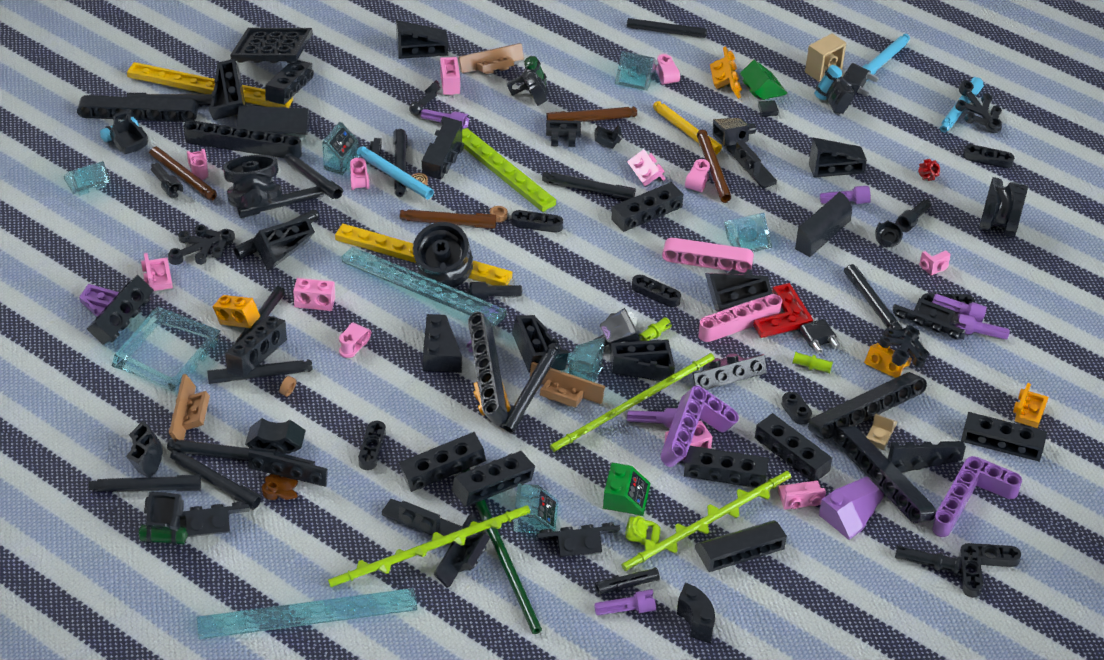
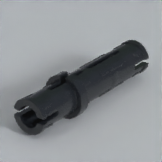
M656 567L620 577L615 575L612 579L595 582V589L598 595L612 591L621 592L625 588L659 581L660 575Z

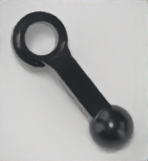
M437 80L424 91L427 94L419 102L410 104L409 111L412 115H420L423 107L438 95L436 92L441 87Z

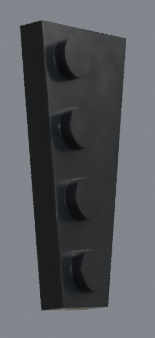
M940 441L934 445L931 442H924L922 445H915L914 442H906L905 445L891 442L888 460L901 473L920 470L922 468L962 461L966 446L963 441Z

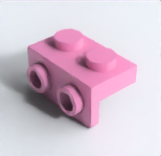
M644 149L627 161L645 187L659 176L663 181L666 179L663 175L665 171L659 163L655 165V162H657L652 153L648 155Z
M144 253V260L141 261L142 271L147 272L143 273L144 281L154 291L173 288L168 259L149 260L148 253Z

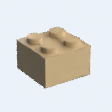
M831 33L809 45L805 73L820 82L829 66L835 65L842 70L846 42Z

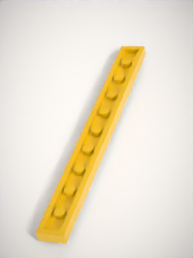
M133 62L127 71V77L205 94H212V91H214L215 79L136 62ZM242 85L245 102L265 107L289 108L293 101V97L285 105L266 101L265 89Z
M342 224L335 234V240L416 263L413 255V243L347 224ZM474 261L473 270L468 278L491 285H508L512 279L513 272Z

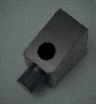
M741 118L713 119V136L724 146L734 145L741 140L748 142L749 134L756 133L755 124H747Z

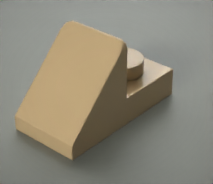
M875 414L873 425L867 438L877 448L884 450L897 425V421Z

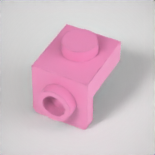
M945 250L931 256L924 251L921 254L919 265L927 273L934 275L948 268L951 254Z

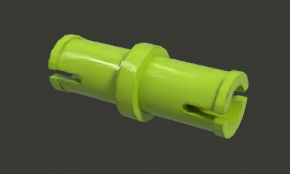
M664 317L659 322L650 324L645 331L638 334L641 337V341H650L653 338L657 339L660 337L661 333L671 328L670 320Z
M795 351L792 364L809 367V370L816 369L830 374L833 361L816 358V355L809 356Z

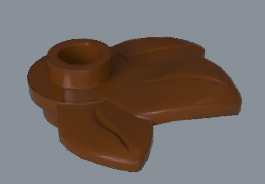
M269 474L265 478L261 491L263 496L269 500H275L279 497L286 500L298 497L297 493L293 490L298 485V480Z

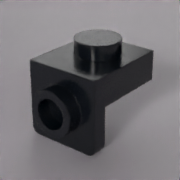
M619 125L616 126L614 131L601 126H597L594 130L595 141L610 148H614L617 143H620L623 136L621 126Z

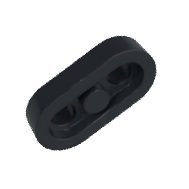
M374 138V141H370V150L380 157L382 138Z
M787 392L782 396L781 405L790 418L797 424H808L812 417V411L802 397L795 392Z

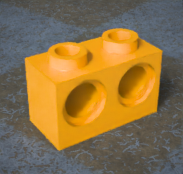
M222 295L212 306L220 325L251 328L261 317L253 298Z

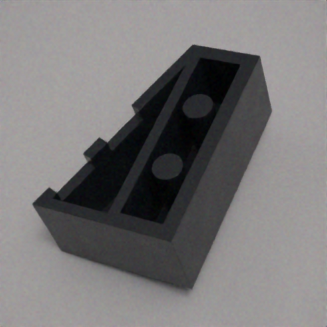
M396 20V42L399 59L448 56L446 30Z
M234 58L218 62L212 102L211 106H209V112L213 120L238 115L239 106H246L240 71Z
M445 116L441 119V129L435 132L437 137L434 143L429 144L422 159V174L440 180L449 172L450 166L456 162L458 154L462 153L464 149V143H462V121Z
M813 137L809 167L814 178L865 173L867 159L861 146Z
M705 273L714 309L717 310L773 294L769 278L766 275Z
M427 314L423 347V371L462 373V355L446 315Z
M668 339L611 343L610 364L612 374L662 381L675 372Z

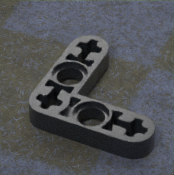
M963 544L959 552L961 557L960 574L963 593L972 598L978 597L981 594L983 588L981 565L1015 567L1020 562L1021 551L1015 546ZM968 552L972 555L970 560H968ZM985 553H993L995 557L989 558L985 555ZM965 568H974L976 572L969 573ZM971 581H974V582H973V587H974V588H972V586L970 585V582H971Z

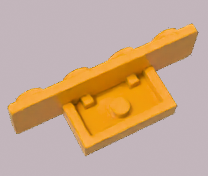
M725 46L723 47L724 58L710 64L713 83L716 89L730 83L731 89L739 99L741 98L740 91H742V88L738 82L740 80L738 73L735 71L737 70V66L733 61L735 56Z

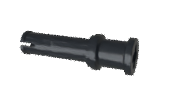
M897 545L895 553L896 559L932 566L936 571L945 570L953 572L954 575L958 574L960 556L955 558L946 556L942 552L934 554Z

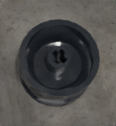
M248 155L235 158L224 164V178L227 182L233 183V186L227 190L228 203L231 206L238 208L261 207L272 204L282 197L281 185H277L272 179L279 171L278 161L275 157L269 155Z
M993 177L979 229L989 232L992 227L999 226L1003 229L1004 236L1015 238L1029 185L1010 182L1004 187L1002 179Z
M448 222L433 223L422 229L416 236L413 243V255L419 273L428 285L438 289H451L461 285L468 279L473 270L474 261L468 238L460 227Z

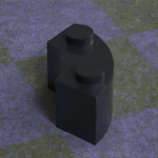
M261 418L249 428L245 445L249 448L274 449L282 454H288L302 448L306 430L292 420L275 423Z
M142 421L129 434L133 445L126 457L139 473L146 477H152L158 471L163 448L160 440L146 422Z
M685 582L678 598L676 614L683 617L689 623L691 638L711 644L715 624L713 605L700 589Z

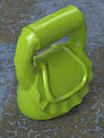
M640 516L630 517L626 526L625 538L629 541L645 545L647 529L652 527L651 541L658 544L661 527L652 521L644 520Z

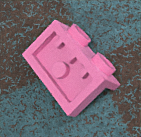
M818 481L778 486V494L784 510L821 505V501L826 495L825 488H820Z

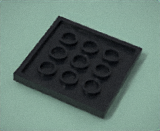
M247 28L230 54L231 59L235 58L238 63L253 61L254 63L262 61L294 63L299 59L313 31L312 28Z

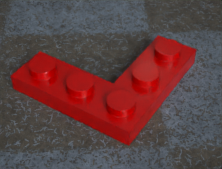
M787 283L772 288L773 294L779 295L782 298L781 308L785 313L756 319L753 326L759 336L763 338L799 329L803 324L813 322L814 320L791 284Z

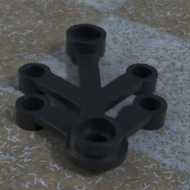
M963 80L959 86V93L967 96L973 105L966 103L964 100H958L955 108L959 111H964L965 109L971 111L964 117L967 123L971 124L975 121L984 125L989 132H1000L1002 122L999 119V115L1002 109L999 106H993L990 110L991 117L988 114V109L993 97L985 93L981 98V105L972 93L974 85L968 80Z
M201 224L195 227V234L199 237L189 236V232L181 231L178 234L179 242L194 243V245L181 250L178 248L171 249L168 253L169 263L179 265L184 260L183 256L201 250L195 254V262L199 265L205 264L212 245L217 243L218 245L212 248V256L220 258L223 256L225 246L233 243L235 233L230 229H222L220 231L208 230L205 225ZM202 236H208V237H212V238L207 239V238H201V237H202Z
M907 325L902 331L886 328L878 342L883 348H889L890 345H901L892 354V362L897 366L904 365L909 359L907 350L914 357L912 363L918 368L923 367L929 355V352L919 342V330L911 325Z

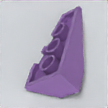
M864 477L840 487L824 497L821 501L819 516L850 540L865 528L868 519L873 515L875 508L882 501L885 494L868 477Z

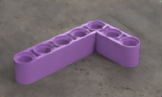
M693 386L680 400L661 452V461L666 466L673 467L687 455L699 418L719 432H726L738 422V413L701 386Z
M968 457L936 512L932 527L933 533L939 537H947L951 533L976 486L1002 497L1014 499L1019 494L1022 477L1016 472L979 457Z

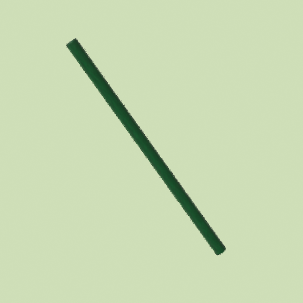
M468 468L466 470H463L461 473L470 471L471 469ZM485 500L475 503L482 521L492 518ZM493 527L486 529L532 634L540 633L542 631L541 625L498 529Z

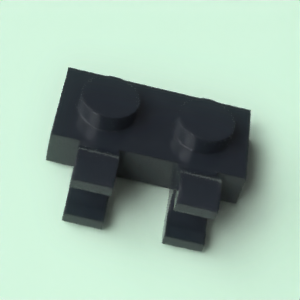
M546 120V136H551V146H558V136H568V147H575L576 137H581V121Z

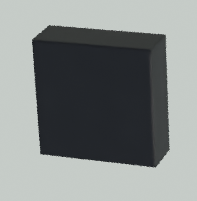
M775 100L758 101V108L762 117L778 116L779 110Z

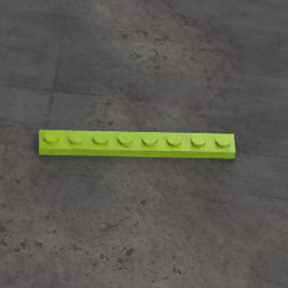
M468 128L462 130L464 149L540 211L544 212L556 205V199Z

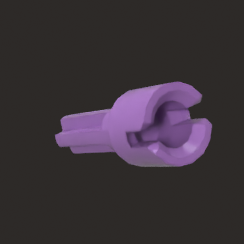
M427 109L421 111L422 119L441 122L442 117L445 116L462 121V130L467 128L469 124L468 114L454 111L448 114Z
M856 186L851 191H839L855 204L871 202L869 186ZM838 192L821 193L820 202L822 204L827 203Z
M935 294L932 303L954 310L957 313L973 316L978 322L983 321L987 309L986 306L974 302L968 305Z
M960 313L957 316L960 323H956L955 327L965 330V334L971 335V333L976 332L1001 339H1008L1010 330L1008 328L978 322L973 316Z
M666 408L664 412L629 410L627 412V421L662 423L666 428H670L677 408Z
M653 589L635 592L633 597L595 603L594 608L596 615L630 610L645 613L656 611V603L653 598Z

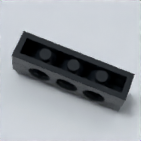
M297 60L294 63L287 64L265 85V100L285 105L313 78L314 70H312V63Z
M672 182L612 206L611 220L625 232L682 208L684 194Z
M136 275L88 326L87 330L102 345L108 341L113 342L120 335L118 331L120 329L124 330L130 324V317L134 318L141 311L139 307L141 305L145 306L151 300L150 295L154 290L139 275Z
M268 316L225 353L227 373L244 378L287 341L285 320L275 316Z
M968 412L961 441L1040 462L1047 431Z
M774 413L756 424L754 438L771 450L773 454L783 459L789 466L800 472L805 478H808L810 481H818L830 472L833 457Z
M474 431L399 462V465L410 491L413 492L451 475L460 473L463 470L485 462L486 457L484 448Z
M690 445L686 455L684 477L757 488L766 482L769 458Z
M522 451L511 453L488 464L477 466L470 471L459 473L454 478L451 491L467 507L532 481L535 465Z

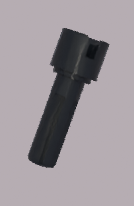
M159 163L151 164V171L161 181V188L169 197H178L177 191L183 192L184 189L181 182L175 176L169 175Z
M922 200L912 210H906L898 216L895 223L901 227L902 232L910 231L918 223V218L932 206L930 200Z
M470 282L469 297L471 300H486L492 296H522L523 293L521 285H488L486 282Z

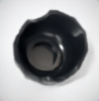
M889 220L884 223L879 222L875 230L876 241L886 248L898 245L903 238L901 227Z

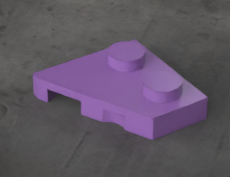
M88 284L79 298L80 302L97 317L119 292Z

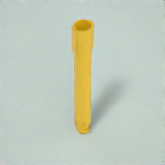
M656 101L653 104V108L657 113L699 144L697 138L699 130L664 103L661 104V101ZM709 136L717 155L721 151L722 145Z

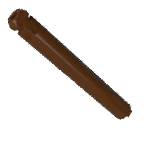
M632 106V108L619 107L572 112L546 113V119L586 122L630 118V116H637V108Z
M699 130L697 138L705 160L710 164L709 171L721 202L728 203L732 197L709 136H707V131Z
M156 146L150 149L149 154L201 195L208 200H214L217 197L216 190L212 189Z
M409 209L407 211L400 210V219H407V221L426 223L448 222L454 225L475 226V228L495 229L496 227L495 214L476 213L475 215Z

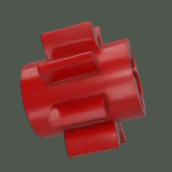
M926 159L924 163L919 164L918 172L923 180L928 179V181L935 180V177L939 176L940 166L936 160Z

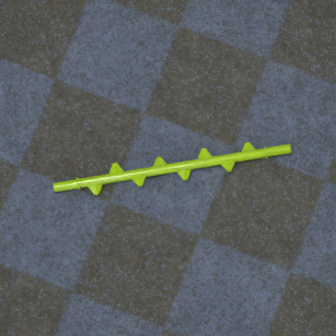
M709 353L701 359L693 361L689 366L574 432L566 434L565 437L550 445L551 450L555 452L569 443L572 444L574 440L690 373L700 370L702 366L715 359L714 355Z
M785 471L773 479H768V482L750 492L738 489V498L720 509L711 504L708 505L707 516L688 527L676 524V533L658 544L649 539L645 540V551L639 552L638 555L622 563L623 570L627 571L641 562L644 563L646 559L664 549L676 553L678 551V541L696 531L708 534V524L726 514L738 518L740 506L758 496L768 500L770 498L769 490L775 489L777 485L790 479L791 474Z
M526 505L510 512L506 511L505 514L481 523L473 521L469 527L446 536L435 532L433 533L432 541L406 551L398 549L395 555L371 564L360 560L355 570H348L347 573L328 579L329 585L334 587L377 570L388 574L391 565L417 555L424 557L427 551L451 542L462 546L465 544L467 536L491 527L499 529L502 523L511 522L515 518L529 514V506Z

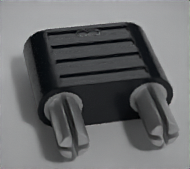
M851 63L843 76L845 80L860 85L856 94L861 93L867 97L870 95V91L863 88L866 81L869 79L878 82L877 80H879V77L871 74V71L855 63Z
M825 319L803 324L799 328L800 333L809 346L813 347L818 354L823 352L820 346L823 344L831 343L834 349L840 347L836 340V334Z

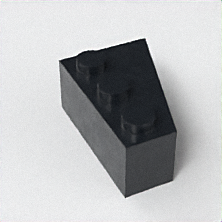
M307 216L259 230L253 238V242L267 272L308 242L315 231Z
M535 315L516 316L512 334L526 368L530 373L532 362L539 363L548 346L552 343L558 345L559 341L548 334V329ZM560 347V352L557 353L551 368L565 370L570 353Z

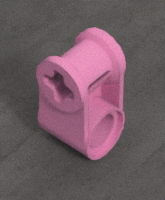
M667 54L659 55L656 73L661 84L679 82L680 72L672 57Z
M205 149L198 152L187 151L191 172L201 180L208 177V166Z
M354 158L350 161L351 190H355V188L370 189L366 161L363 158Z
M698 159L694 162L690 173L686 177L685 188L701 193L704 191L709 179L708 170L710 164L707 160Z
M351 323L339 336V342L341 343L339 348L340 356L344 358L355 356L368 343L371 330L356 323Z

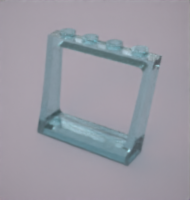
M157 306L114 354L111 366L174 391L180 385L182 375L189 372L193 374L199 365L197 362L199 360L203 362L209 353L207 350L216 347L219 342L217 338L221 330ZM158 325H167L207 338L175 377H169L131 358Z

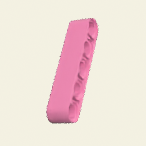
M668 238L664 244L662 257L664 260L672 263L726 271L735 269L740 273H745L748 269H752L754 253L746 248Z
M771 294L705 316L700 320L698 337L704 342H711L754 327V320L780 314L782 298L779 295Z

